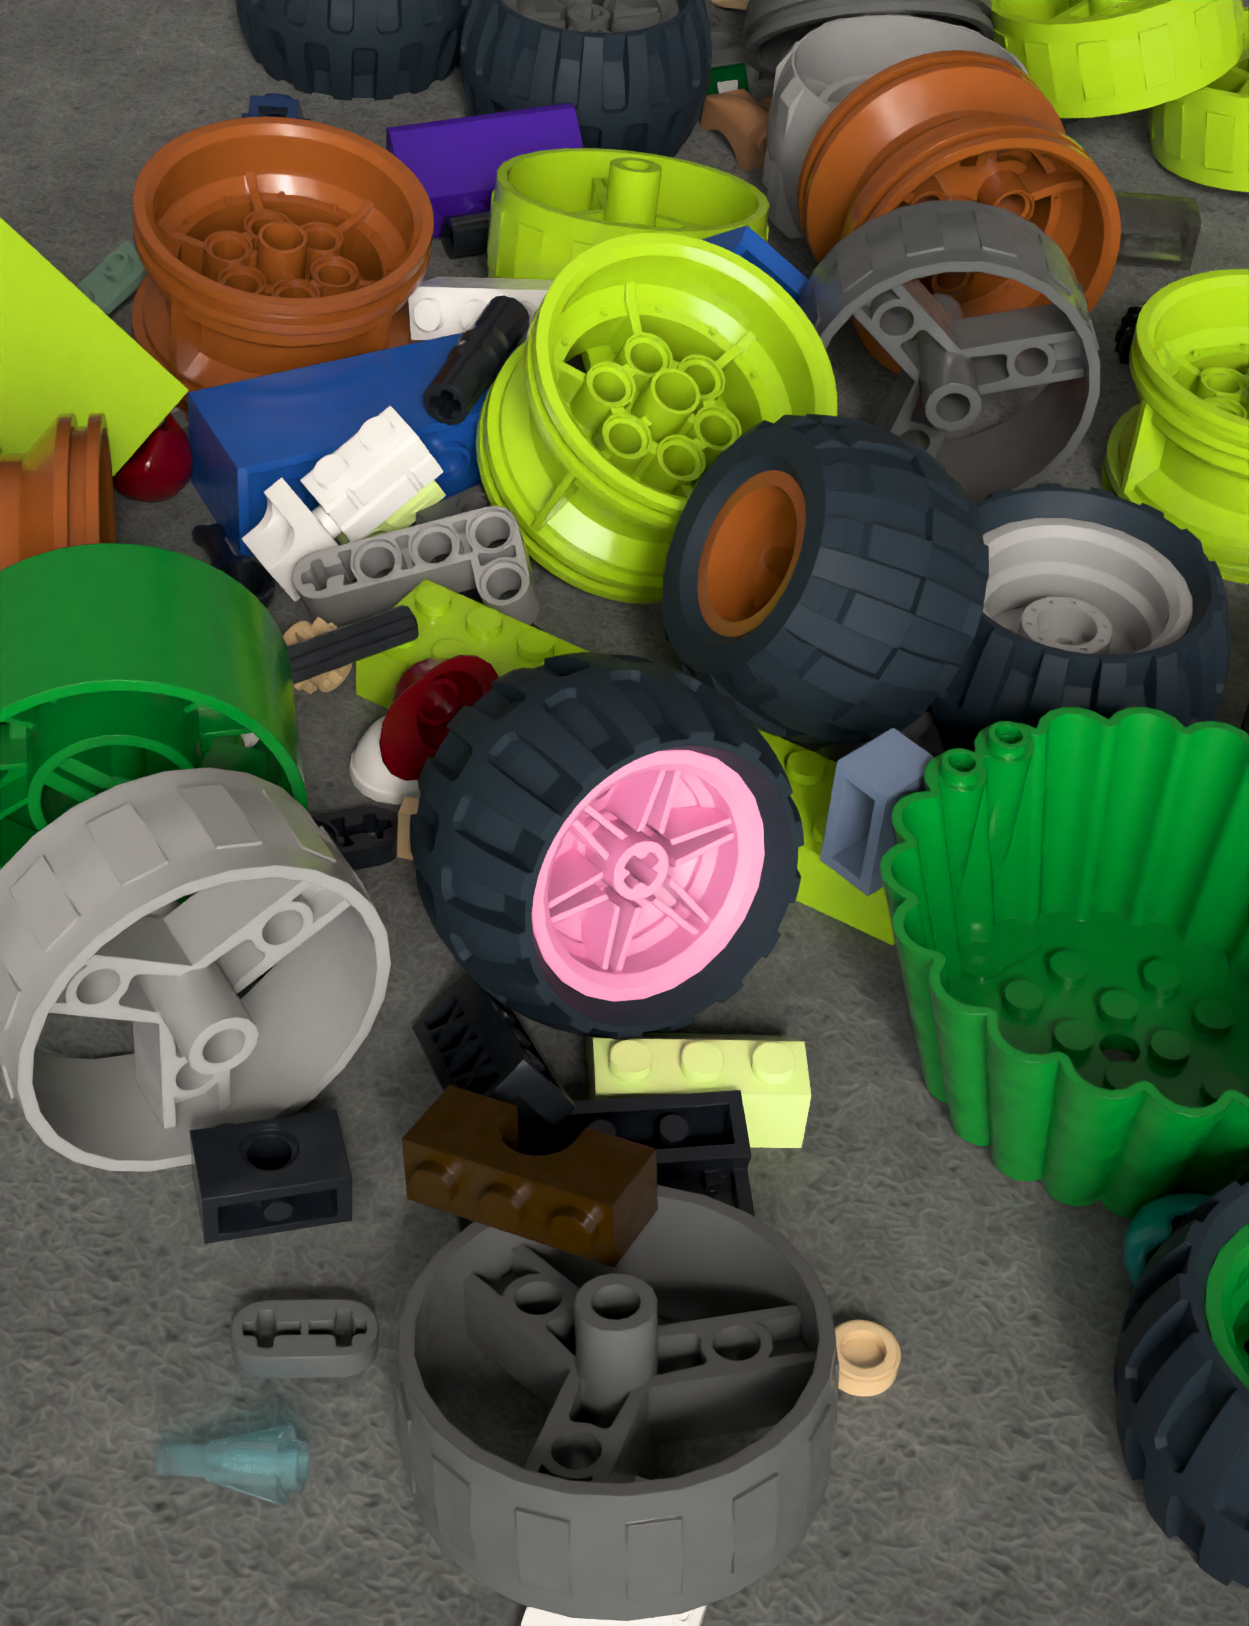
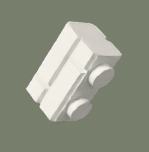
M389 406L378 416L367 420L360 430L336 451L321 458L314 469L300 481L351 542L364 539L418 494L420 489L426 487L444 471L416 433Z

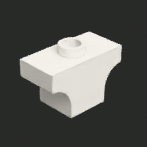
M281 477L264 491L267 498V510L263 519L241 539L293 601H297L300 599V596L293 584V571L297 563L310 553L338 546L334 539L342 531L321 505L311 512Z

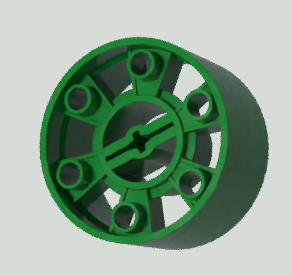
M121 543L86 544L60 548L29 557L0 571V870L33 835L72 807L118 784L164 771L209 767L250 773L282 787L308 812L292 668L287 645L280 628L270 612L241 583L223 571L190 556L157 547ZM253 733L259 740L252 748L246 747L241 734ZM195 893L177 899L179 904L181 905Z

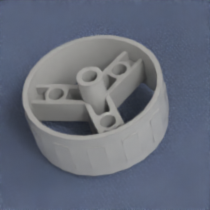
M209 767L164 771L118 784L72 807L33 835L0 870V1080L10 1099L15 1098L26 1120L42 1141L73 1162L107 1171L151 1172L192 1164L190 1130L211 1128L224 1123L238 1124L294 1114L312 1101L346 1067L368 1036L385 999L391 966L387 931L363 883L322 826L318 827L307 810L282 787L250 773ZM195 893L181 905L179 904L177 899ZM269 970L243 998L240 999L237 994ZM48 1013L133 1021V1054L100 1059L63 1058L36 1051L35 1047Z

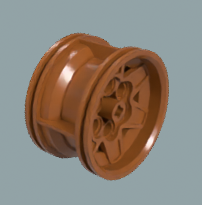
M246 117L211 123L184 133L165 144L146 162L135 183L133 193V240L136 252L148 274L138 287L133 300L131 338L189 390L188 392L420 342V340H411L408 298L421 284L430 261L434 215L429 196L415 174L392 153L360 135L328 124L288 117ZM186 393L175 407L184 412L186 420L189 421Z

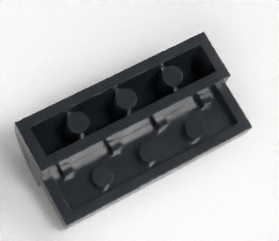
M741 1090L573 1101L576 1108L556 1128L551 1126L528 1104L516 1105L519 1148L522 1154L541 1156L562 1151L569 1147L587 1127L655 1148L657 1185L706 1195L755 1217L747 1170L752 1155ZM456 1215L458 1234L475 1221Z

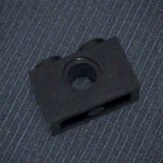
M337 1109L313 1113L300 1112L279 1118L238 1124L224 1123L211 1128L190 1130L192 1176L204 1244L352 1221V1174Z

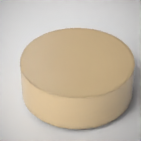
M849 1320L836 1326L834 1329L839 1361L838 1388L856 1396H872L887 1390L896 1379L901 1360L900 1346L893 1334L880 1324L868 1320Z

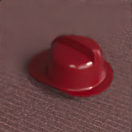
M458 655L450 659L431 657L414 663L402 674L395 687L393 703L382 723L379 741L382 762L390 774L404 781L419 779L427 757L434 758L440 745L450 732V729L446 726L464 705L471 707L493 689L491 682L498 679L499 676L492 664L476 655Z

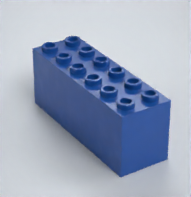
M464 332L187 392L189 442L193 453L191 483L215 521L225 529L226 538L236 554L248 557L255 556L241 538L255 528L266 513L267 498L264 491L282 477L312 512L319 506V503L300 480L314 469L321 458L336 451L354 436L367 420L378 416L389 406L416 433L444 471L434 479L446 494L440 501L482 483L477 463L476 431L480 409L490 387L484 391L465 420L458 425L439 423L429 415L423 404V394L426 388L442 368L449 352L458 344L459 338Z

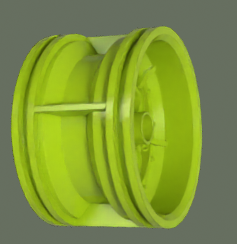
M645 232L608 239L579 254L555 278L533 316L526 341L516 348L506 360L487 392L480 409L476 431L477 463L481 480L491 505L506 508L514 515L528 554L550 573L574 587L606 599L635 604L662 602L663 577L675 528L689 497L701 477L724 450L731 446L744 432L764 420L774 424L784 415L806 416V414L837 416L835 377L823 342L801 307L774 279L746 259L718 245L685 235ZM581 354L586 374L566 362Z
M1226 269L1203 272L1174 281L1152 295L1141 309L1129 353L1130 372L1140 403L1122 415L1110 433L1101 469V484L1103 490L1114 492L1115 497L1138 505L1145 503L1163 512L1164 518L1181 530L1187 528L1201 541L1203 552L1208 560L1216 562L1222 579L1249 584V269Z

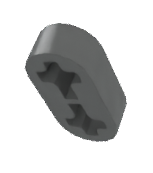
M348 1299L264 1300L253 1302L238 1312L233 1319L230 1329L231 1350L234 1362L245 1373L261 1378L346 1377L357 1375L369 1368L376 1359L379 1344V1326L376 1315L368 1306ZM336 1330H352V1346H336ZM259 1331H274L273 1347H258Z

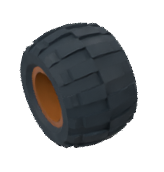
M806 414V416L784 415L774 424L766 420L744 432L717 457L701 477L676 525L667 555L662 595L665 639L671 644L673 663L678 670L699 679L727 698L755 728L783 739H792L803 744L847 745L870 742L892 728L898 731L904 730L923 716L931 703L940 694L944 693L964 661L975 637L983 612L989 577V546L984 544L982 535L983 518L974 499L967 497L961 484L945 471V467L919 445L864 420Z

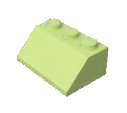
M642 1033L641 1038L627 1040L585 1036L588 1100L741 1090L750 1147L802 1148L811 1101L805 1041L791 1035Z

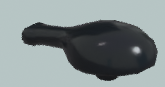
M214 523L194 527L192 531L193 541L205 550L211 561L210 565L241 583L267 609L272 603L275 594V582L265 567L252 561L248 556L234 555L225 541L226 532L221 524Z

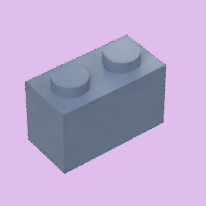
M895 728L890 729L841 758L836 764L820 860L866 896H870L883 887L879 866L882 856L895 845L891 822L893 807L902 797L914 792L925 791V767L934 758Z

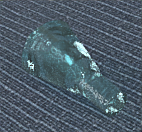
M288 1423L212 1440L209 1444L161 1442L157 1448L155 1465L158 1475L206 1477L209 1482L286 1506L289 1503L292 1490H303L309 1471V1448L306 1441L297 1440L294 1426Z

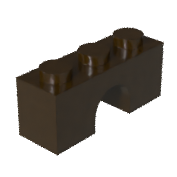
M452 1085L445 1089L402 1138L407 1199L614 1268L658 1210L655 1148L585 1127L577 1139L562 1151L541 1156L522 1154L519 1148L516 1105Z

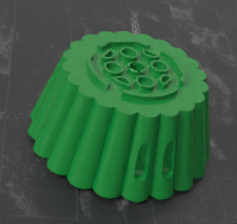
M1062 707L1051 710L1042 716L1037 728L1023 723L999 721L979 731L974 741L975 752L963 748H954L932 758L925 767V791L914 792L902 797L893 807L891 822L895 845L882 856L879 867L925 1086L932 1096L948 1104L950 1124L955 1133L966 1142L977 1146L990 1147V1157L995 1167L1010 1178L1027 1182L1041 1180L1044 1189L1052 1198L1065 1205L1083 1207L1090 1206L1100 1200L1109 1211L1128 1219H1132L1143 1205L1167 1193L1195 1191L1211 1196L1234 1181L1241 1186L1249 1180V735L1244 730L1233 725L1216 721L1196 722L1184 727L1175 717L1161 710L1148 707H1129L1117 711L1109 720L1094 711L1080 707ZM1117 1049L1125 1053L1130 1050L1132 1052L1131 1058L1134 1062L1123 1060L1112 1062L1102 1054L1101 1050Z

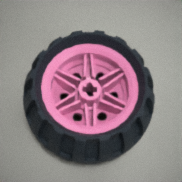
M596 652L570 653L545 658L544 665L540 667L514 669L491 682L493 687L491 691L481 697L471 707L464 705L446 726L450 729V732L440 745L434 758L427 757L418 779V786L421 792L417 814H411L410 845L414 863L418 868L416 870L418 890L425 910L437 934L457 962L486 992L519 1014L556 1030L581 1033L590 1037L627 1040L641 1038L642 1032L647 1031L672 1032L695 1022L694 1016L715 1002H726L744 986L741 980L754 967L761 956L767 958L781 936L777 930L784 918L789 903H795L801 881L797 864L798 847L804 845L802 820L798 808L790 796L793 791L789 779L769 743L758 729L727 698L709 685L681 670L643 657L606 655Z

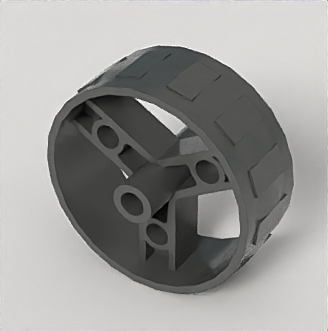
M934 200L890 211L864 223L838 242L814 269L799 299L798 305L813 324L823 342L825 350L832 337L853 314L902 367L874 425L901 436L923 448L945 467V471L961 484L965 495L974 499L976 504L984 501L989 493L1009 487L1013 491L1033 488L1050 477L1074 453L1091 425L1100 396L1101 363L1097 352L1100 349L1082 284H1078L1074 269L1057 243L1034 223L1004 208L974 201ZM945 272H983L1014 279L1044 294L1053 304L964 318L958 301L949 295L941 293L931 294L917 278ZM1048 384L1027 407L1002 424L973 436L944 441L949 431L962 430L970 426L978 418L982 409L980 395ZM837 410V417L847 418L845 415H843L840 411Z
M657 1185L658 1210L615 1268L478 1222H473L441 1247L412 1284L399 1318V1338L397 1343L399 1382L396 1383L401 1453L419 1518L441 1551L475 1581L521 1605L570 1618L613 1621L641 1620L682 1614L734 1595L771 1572L805 1537L824 1501L831 1464L832 1438H836L839 1361L831 1302L813 1267L784 1236L751 1214L706 1195ZM658 1315L686 1322L658 1326ZM485 1354L551 1409L523 1468L480 1448L449 1423L437 1407L457 1378ZM774 1426L763 1438L722 1462L677 1477L658 1479V1444ZM636 1476L648 1479V1481L634 1482Z

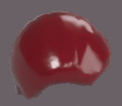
M171 413L164 418L165 421L149 435L113 476L114 487L124 497L145 503L163 502L178 494L189 482L193 473V453L187 435Z

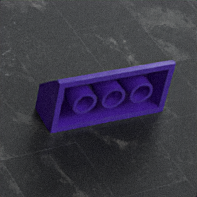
M572 103L402 125L386 129V150L401 160L415 174L429 196L434 215L433 238L441 237V223L444 217L491 210L492 191L495 189L496 173L503 162L518 155L536 151L583 148L576 111Z

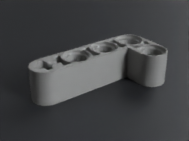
M499 506L484 507L319 550L304 556L297 563L293 571V584L309 614L314 619L317 617L322 618L328 624L330 622L333 624L344 623L390 610L424 579L444 586L456 593L477 588L484 605L528 625H531L536 620L539 613V597L528 550L519 525L509 510ZM496 540H507L497 548H487L490 543ZM450 554L439 563H430L436 556ZM392 569L384 577L373 578L379 571ZM508 590H519L514 597L508 600L498 599L502 593Z

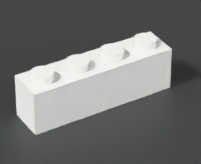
M439 276L423 281L408 298L411 340H430L465 332L470 329L491 299L503 295L513 297L523 304L530 317V326L536 310L554 280ZM528 329L517 344H522L526 341Z

